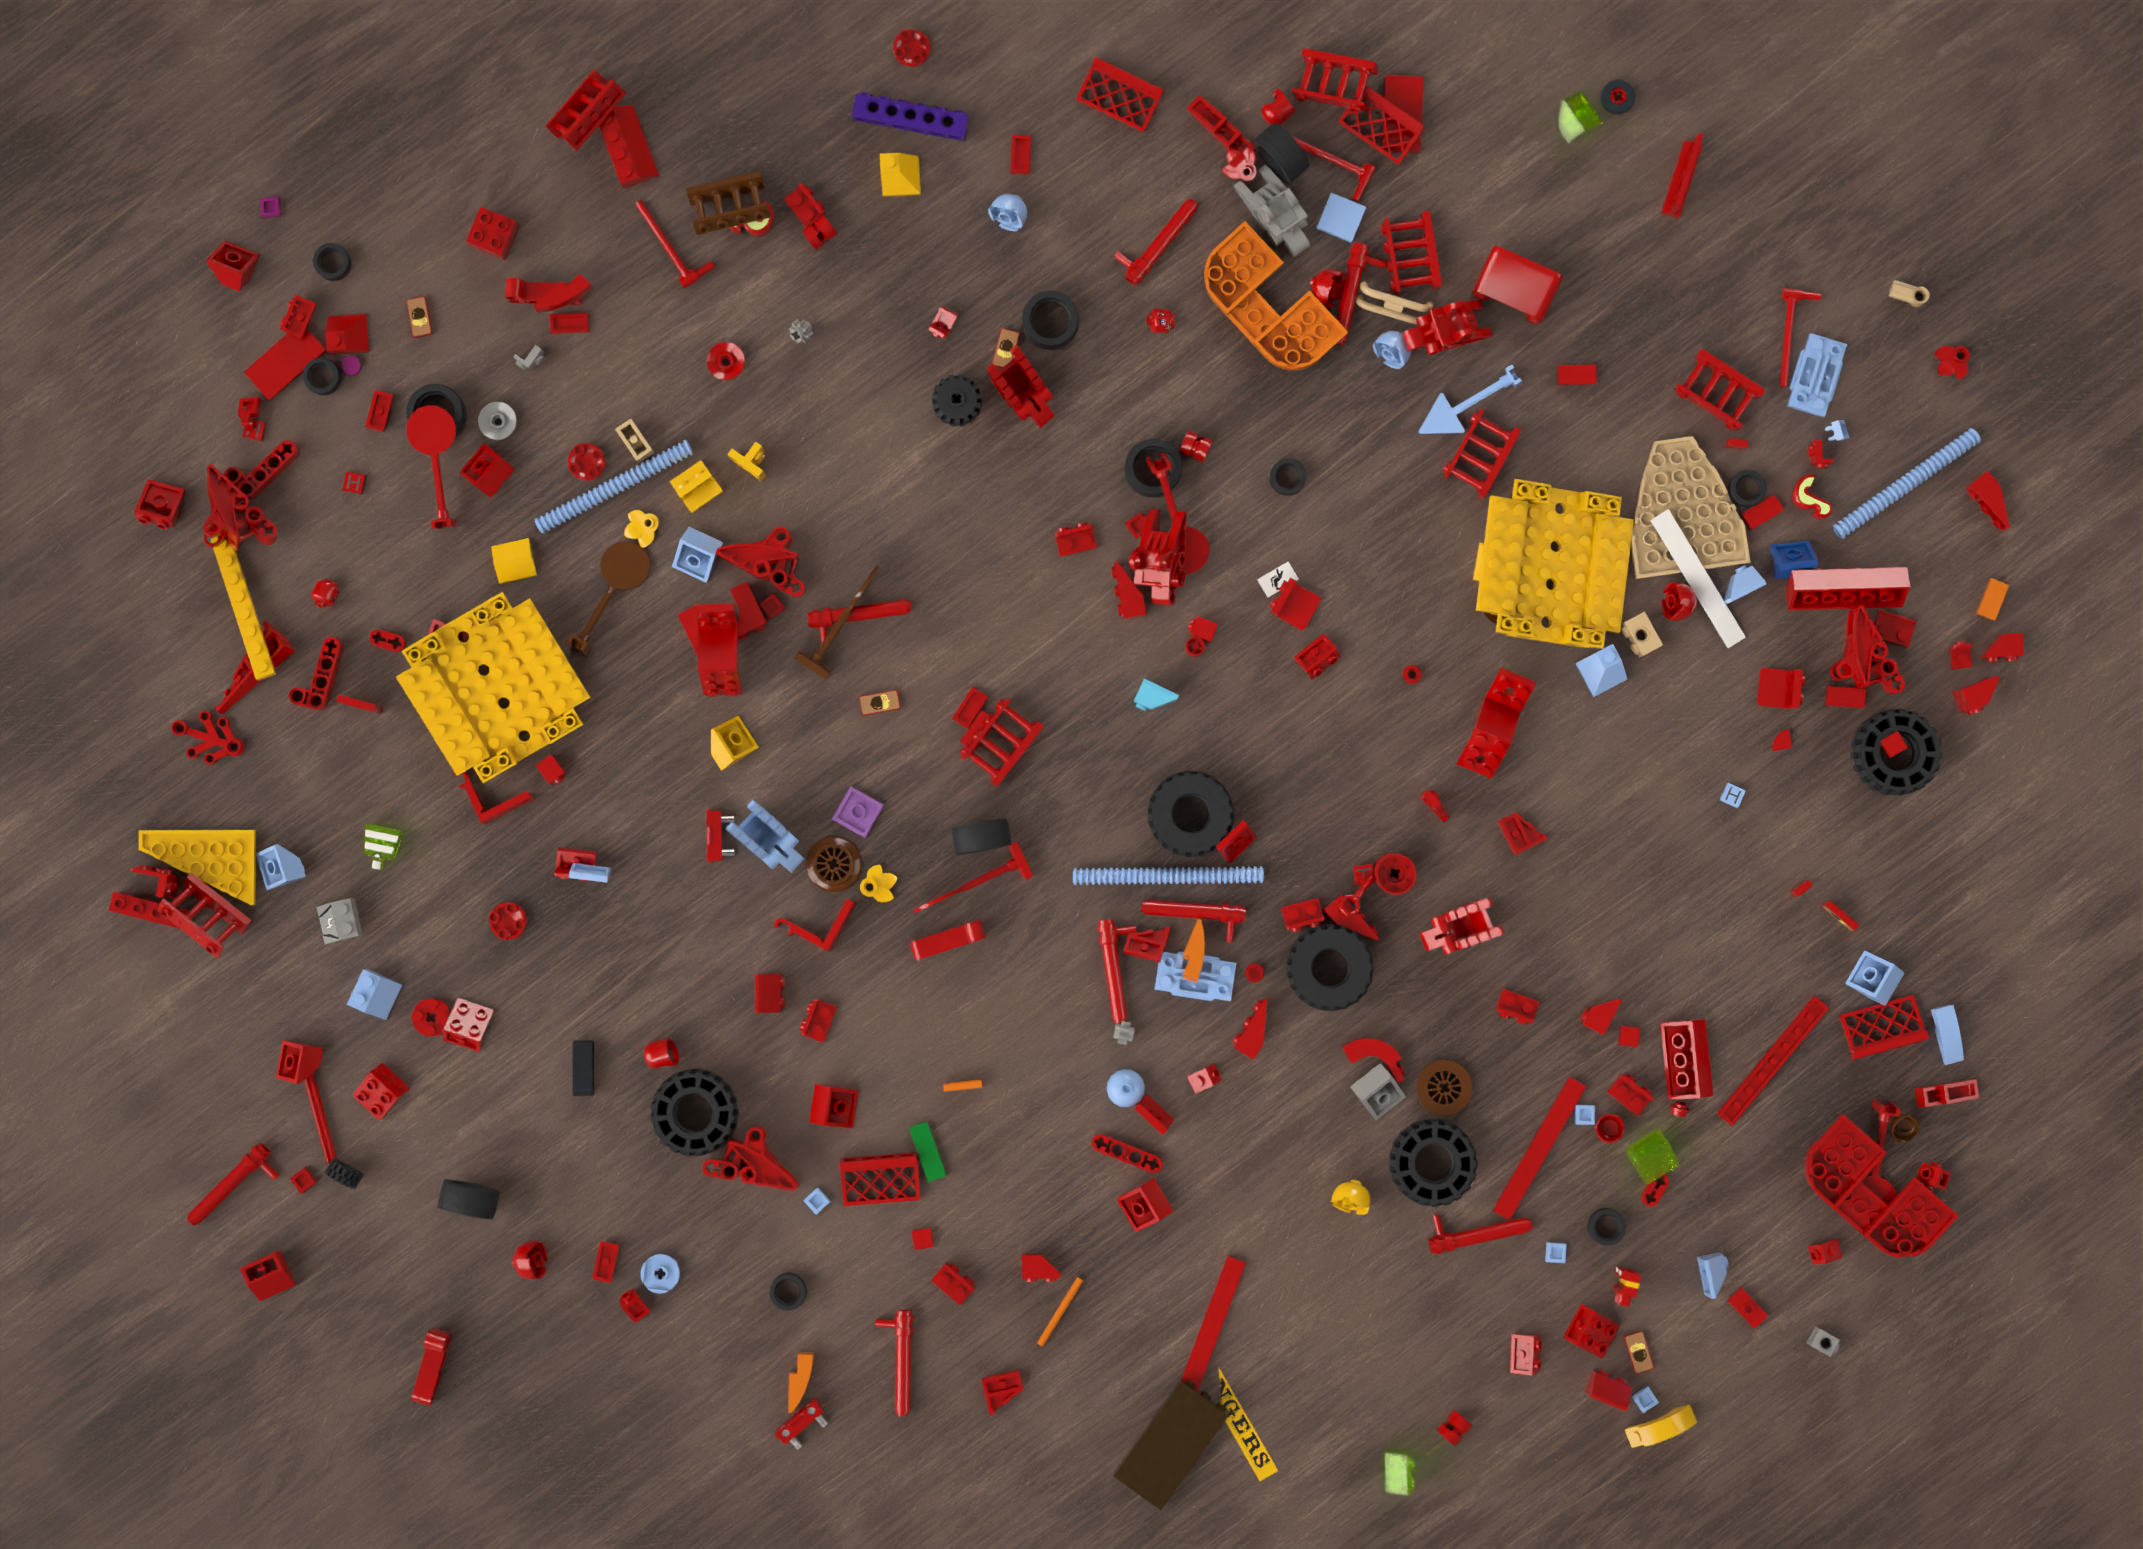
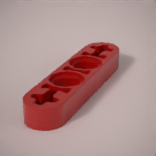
M1096 1134L1092 1138L1091 1144L1093 1149L1150 1173H1157L1162 1168L1161 1159L1154 1154L1104 1134ZM1102 1137L1103 1142L1109 1144V1140L1113 1141L1109 1147V1152L1105 1151L1107 1149L1105 1146L1097 1148V1144L1094 1142L1095 1139L1099 1140ZM1119 1144L1123 1147L1124 1150L1121 1155H1115L1112 1152L1114 1145ZM1135 1151L1141 1154V1160L1136 1163L1130 1159L1131 1153ZM1144 1155H1148L1147 1160L1149 1161L1157 1159L1158 1168L1150 1169L1151 1166L1145 1163V1166H1141L1144 1161Z

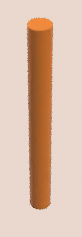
M1079 1277L1076 1278L1037 1344L1044 1347L1084 1280Z

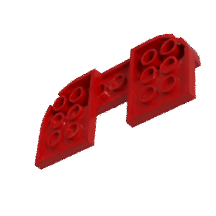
M1841 1114L1818 1141H1814L1808 1149L1804 1170L1811 1189L1882 1252L1901 1258L1907 1256L1914 1257L1927 1251L1959 1215L1915 1177L1910 1180L1889 1205L1883 1202L1861 1181L1887 1152L1846 1116Z

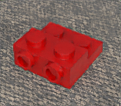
M148 479L134 510L136 519L145 525H148L150 522L155 523L157 527L163 530H167L168 527L174 528L180 514V505L186 493L185 489Z

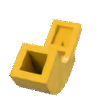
M1685 1405L1674 1408L1666 1415L1655 1420L1627 1427L1625 1432L1632 1448L1641 1445L1649 1446L1688 1430L1697 1421L1691 1406Z

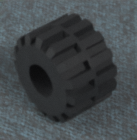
M948 375V378L941 379L940 383L934 388L932 404L935 414L943 423H948L950 426H966L965 424L972 423L974 418L980 413L982 397L979 387L971 378H966L964 375ZM961 396V403H953V397Z

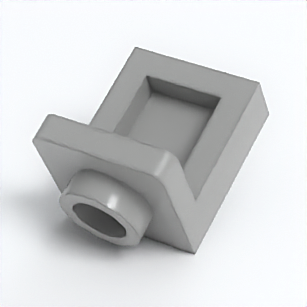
M535 345L525 360L516 354L513 358L517 361L515 364L521 369L525 370L528 368L532 371L535 365L538 366L542 362L545 352Z

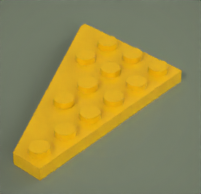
M139 830L140 851L187 874L193 873L201 881L249 905H256V830Z

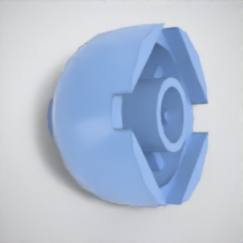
M1000 195L988 209L991 219L1001 222L999 226L1009 231H1018L1019 228L1023 227L1027 219V207L1018 195Z
M1396 331L1383 333L1373 344L1376 356L1378 358L1380 356L1385 358L1387 361L1383 363L1395 369H1400L1404 366L1412 351H1408L1402 333Z
M1131 1069L1116 1071L1107 1082L1109 1098L1120 1107L1128 1108L1135 1106L1141 1101L1145 1092L1143 1079L1137 1072Z

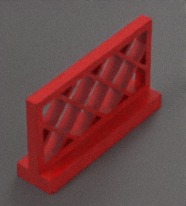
M1095 57L1076 100L1144 133L1162 98L1164 90ZM1094 70L1102 74L1104 81L1096 84L1092 83L1091 76ZM1112 80L1118 81L1121 89L1110 93L1107 82ZM1105 83L1108 94L1097 97L1094 87ZM1130 88L1136 90L1138 97L1127 101L1124 91ZM1093 89L1094 99L1087 101L1081 98L1085 90ZM1122 92L1125 102L1114 106L1111 95ZM1109 96L1112 107L1107 109L1101 108L1099 100ZM1151 97L1155 101L1152 107L1144 109L1141 99ZM1139 100L1142 110L1131 114L1128 104ZM1097 101L1098 106L1091 102ZM1126 105L1129 115L1125 117L1118 116L1116 108ZM1141 113L1144 114L1145 122L1142 127L1134 123L1133 116Z
M1366 86L1363 98L1367 100V111L1369 112L1370 121L1360 123L1358 113L1347 108L1338 123L1400 165L1427 127ZM1371 110H1382L1383 119L1373 121ZM1355 114L1357 124L1349 126L1344 120L1348 115ZM1395 119L1398 123V129L1388 131L1387 121ZM1384 121L1385 132L1375 134L1373 124ZM1371 124L1372 135L1363 136L1360 126ZM1410 130L1415 133L1411 141L1403 142L1402 131ZM1399 132L1401 143L1390 145L1389 134ZM1386 135L1387 146L1379 147L1376 143V137ZM1401 146L1402 154L1398 159L1392 156L1391 147Z
M1698 133L1691 142L1683 141L1662 206V214L1680 218L1703 147L1701 142L1704 134Z
M1914 995L1889 1001L1886 1006L1878 1004L1839 1015L1852 1061L1923 1042L1930 1038L1928 1031H1925ZM1909 1000L1912 1005L1910 1014L1900 1009L1902 1003ZM1887 1006L1896 1010L1891 1019L1881 1014ZM1870 1011L1877 1015L1873 1024L1863 1019L1866 1012ZM1898 1012L1908 1017L1904 1025L1894 1021ZM1852 1016L1859 1020L1855 1029L1847 1026L1845 1018ZM1879 1017L1889 1021L1885 1031L1875 1026ZM1910 1018L1918 1023L1919 1030L1912 1031L1906 1027ZM1861 1022L1871 1027L1867 1036L1856 1031ZM1891 1024L1902 1028L1899 1035L1893 1036L1888 1033ZM1873 1028L1883 1033L1879 1041L1869 1038ZM1854 1034L1864 1038L1862 1045L1854 1047L1852 1042Z
M917 1152L840 1158L843 1206L921 1200ZM905 1167H914V1174L910 1179L901 1173ZM891 1168L896 1172V1175L891 1180H888L882 1173L886 1169ZM867 1170H872L877 1174L872 1182L863 1176ZM845 1172H854L858 1177L851 1184L845 1179ZM898 1175L907 1181L901 1189L892 1183ZM879 1177L888 1183L882 1191L873 1185ZM860 1178L868 1184L863 1192L854 1186ZM911 1184L916 1189V1195L908 1196L903 1190ZM890 1185L898 1191L894 1197H888L884 1194ZM870 1187L879 1193L875 1199H869L864 1195ZM851 1188L860 1195L856 1200L847 1201V1193Z

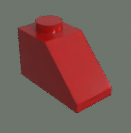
M1612 999L1590 1006L1588 1010L1584 1009L1580 1017L1582 1019L1581 1024L1604 1035L1621 1000Z

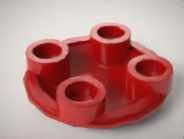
M902 30L893 43L895 58L904 66H920L930 55L929 38L918 30Z
M591 443L575 445L568 456L569 472L582 481L596 479L605 468L603 452L598 446Z
M511 902L499 904L488 917L491 931L501 940L518 938L524 932L527 924L525 911L519 905Z

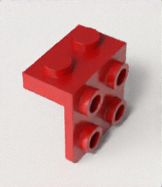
M1289 578L1288 582L1284 580L1279 588L1282 591L1279 598L1274 597L1269 607L1272 608L1270 613L1299 630H1304L1318 607L1321 598L1296 584V580Z
M1760 669L1757 705L1793 710L1800 708V705L1803 704L1801 687L1805 684L1803 670Z
M137 865L136 868L130 869L131 872L159 877L156 896L174 898L178 893L179 884L177 881L179 875H174L173 870L156 868L154 871V867Z
M382 1062L369 1072L353 1093V1097L376 1119L381 1120L396 1101L404 1096L410 1088Z

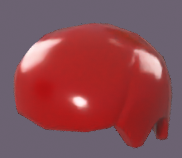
M1606 1114L1598 1119L1595 1131L1597 1137L1603 1142L1615 1143L1623 1137L1625 1126L1619 1116Z

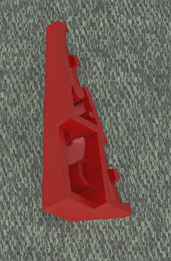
M264 621L262 632L275 669L295 650L282 633L269 622ZM247 652L232 677L234 682L230 689H225L224 691L226 696L222 703L215 707L216 711L224 714L261 681L255 678Z

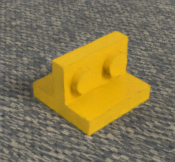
M755 442L745 457L734 449L729 451L727 455L733 462L761 482L765 479L766 474L764 471L756 466L765 458V450L760 444Z
M701 460L670 481L692 514L723 493Z

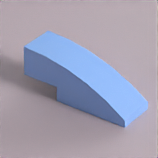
M1954 1005L1931 1009L1936 1026L1934 1030L1944 1065L1963 1061V1047Z

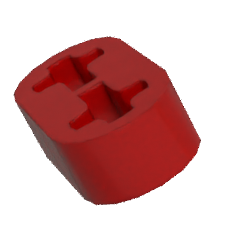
M379 629L373 630L369 635L370 643L376 647L393 652H402L406 648V640L400 635ZM381 633V637L386 638V642L379 641L377 644L374 636H378ZM399 638V642H401L402 645L397 646V648L395 649V645L390 644L389 642L390 640L397 641V639Z
M1661 1172L1652 1174L1640 1196L1644 1205L1652 1207L1659 1202L1669 1184L1666 1174ZM1661 1176H1663V1185L1659 1184L1657 1188H1655L1657 1184L1655 1178H1660ZM1655 1190L1652 1195L1655 1198L1654 1201L1647 1203L1646 1194L1650 1195Z

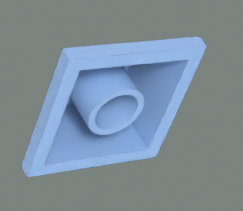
M1744 565L1736 569V574L1731 576L1724 602L1728 604L1766 585L1765 580L1753 566L1746 568Z
M1613 644L1575 663L1593 697L1627 680L1622 660Z
M279 844L256 854L267 890L306 877L300 858Z
M1720 1252L1697 1257L1704 1295L1711 1299L1717 1297L1727 1275L1726 1268L1729 1267L1727 1257L1723 1256Z

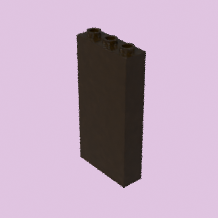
M1180 1379L1113 1474L1116 1479L1159 1510H1162L1229 1417L1226 1406L1220 1402L1217 1404L1211 1400L1212 1397L1205 1391L1199 1392L1196 1390V1385L1188 1379L1186 1381Z

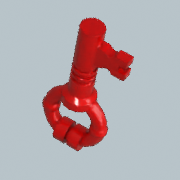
M1359 872L1355 879L1360 881L1362 885L1354 894L1341 897L1339 912L1343 913L1345 917L1354 916L1359 913L1360 898L1375 881L1372 876L1369 875L1365 878ZM1347 899L1356 904V908L1352 912L1344 906V902Z

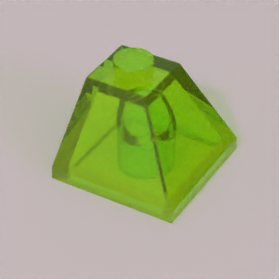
M1582 91L1561 100L1558 128L1568 143L1579 139L1603 123Z

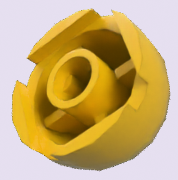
M1351 1180L1336 1187L1331 1202L1339 1210L1350 1213V1210H1356V1214L1363 1215L1368 1213L1370 1194L1360 1181Z

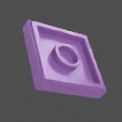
M850 786L832 820L866 838L884 804Z

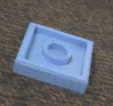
M1331 193L1316 229L1352 243L1366 207Z

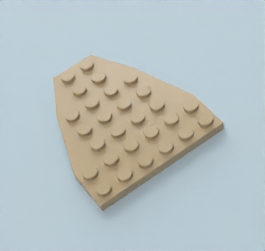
M1693 436L1655 441L1653 443L1640 482L1633 523L1631 551L1636 579L1682 573L1651 522L1653 518L1668 509L1705 570L1750 563L1745 524L1740 519L1734 503L1730 500L1720 475L1715 467L1710 464L1703 450L1698 447V443Z

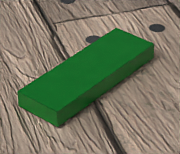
M928 1122L909 1127L928 1183L947 1176Z

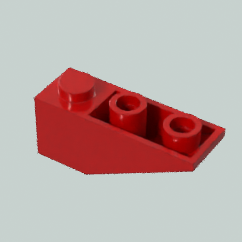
M1986 471L1966 487L1968 490L1967 494L1972 500H1976L1980 504V509L1985 515H1989L1992 518L1993 525L1997 529L2004 531L2009 529L2010 525L2001 486L1990 472Z
M1115 561L1111 571L1112 577L1117 579V585L1114 586L1115 596L1120 597L1121 604L1117 605L1119 616H1123V620L1145 617L1146 609L1142 593L1120 564Z
M1342 894L1323 909L1336 925L1347 927L1373 940L1379 939L1377 936L1379 932L1372 924L1370 926L1367 925L1364 921L1366 917L1360 910L1358 914L1347 917L1339 912V902L1341 897H1343ZM1347 899L1344 902V906L1352 912L1354 910L1352 907L1354 903Z
M1264 998L1262 1001L1258 1000L1253 1007L1255 1011L1253 1016L1246 1018L1242 1025L1245 1027L1241 1034L1238 1032L1232 1041L1235 1049L1253 1060L1264 1044L1267 1000Z

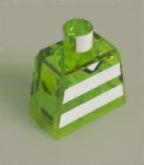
M365 824L364 855L373 856L371 868L382 870L384 859H395L405 831Z

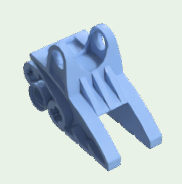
M752 800L747 805L752 813L740 826L731 822L726 829L771 869H774L780 863L792 873L804 860L794 849L800 841L786 830V827Z

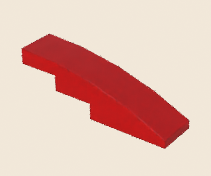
M1201 95L1187 107V110L1228 150L1236 149L1243 153L1248 146L1254 152L1257 150L1252 143L1242 136V133L1228 122V119Z

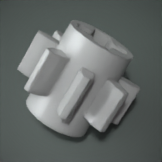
M796 319L789 328L791 338L797 343L801 341L806 343L811 339L810 336L813 335L811 324L804 319L801 322Z
M1122 1021L1121 1025L1116 1024L1113 1038L1118 1039L1117 1043L1126 1045L1127 1041L1132 1042L1135 1028L1130 1027V1022Z

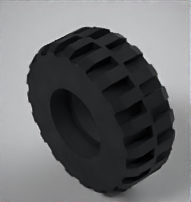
M1890 709L1876 713L1871 718L1866 719L1862 727L1857 729L1855 733L1856 738L1852 740L1851 744L1853 747L1851 760L1854 759L1855 765L1853 768L1855 772L1859 773V779L1863 783H1867L1871 790L1879 791L1883 795H1905L1924 788L1926 783L1933 780L1934 773L1940 768V764H1938L1939 759H1942V752H1939V746L1942 744L1941 740L1937 739L1935 735L1937 733L1935 727H1931L1925 717L1921 718L1918 716V713L1906 711V709ZM1896 731L1908 740L1912 748L1911 762L1902 770L1888 768L1880 755V741Z
M1183 771L1166 778L1155 789L1149 801L1147 812L1148 824L1154 838L1164 849L1183 857H1199L1217 849L1216 846L1230 833L1234 823V806L1230 794L1225 789L1226 787L1216 780L1215 777L1201 771ZM1186 796L1200 798L1205 802L1209 810V818L1206 825L1196 832L1181 830L1173 819L1175 804Z
M1320 925L1311 928L1300 935L1290 948L1286 961V974L1289 985L1301 1001L1313 1008L1323 1011L1346 1009L1356 1004L1367 993V989L1373 980V956L1364 939L1347 927ZM1331 949L1340 952L1348 964V972L1345 979L1334 986H1326L1319 983L1312 972L1314 958L1324 950Z
M702 1069L683 1070L666 1079L659 1089L656 1090L650 1107V1120L654 1126V1133L661 1139L660 1142L664 1146H668L671 1151L683 1154V1156H703L722 1147L731 1138L738 1123V1100L732 1091V1087L720 1075ZM691 1094L705 1097L713 1109L710 1123L705 1128L697 1131L686 1129L677 1118L678 1104L684 1097Z
M1423 1119L1422 1121L1410 1124L1408 1128L1403 1129L1399 1133L1400 1135L1394 1140L1392 1151L1389 1154V1169L1395 1185L1407 1198L1423 1206H1446L1455 1200L1458 1201L1465 1192L1470 1190V1185L1473 1180L1475 1181L1477 1175L1476 1167H1478V1160H1476V1149L1473 1147L1471 1139L1463 1130L1450 1122L1440 1119ZM1435 1144L1442 1146L1448 1151L1451 1158V1168L1448 1174L1437 1181H1429L1422 1178L1416 1170V1156L1427 1145Z

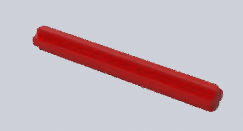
M313 1072L304 1082L326 1163L330 1164L333 1158L337 1159Z

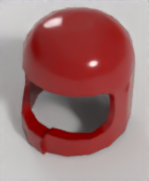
M1275 89L1272 93L1275 101L1272 104L1265 103L1262 106L1261 114L1268 124L1277 123L1281 126L1295 113V109L1282 91Z
M670 1038L652 1041L644 1048V1059L650 1068L659 1069L662 1066H677L680 1061L677 1046ZM667 1048L672 1050L673 1060L669 1058Z

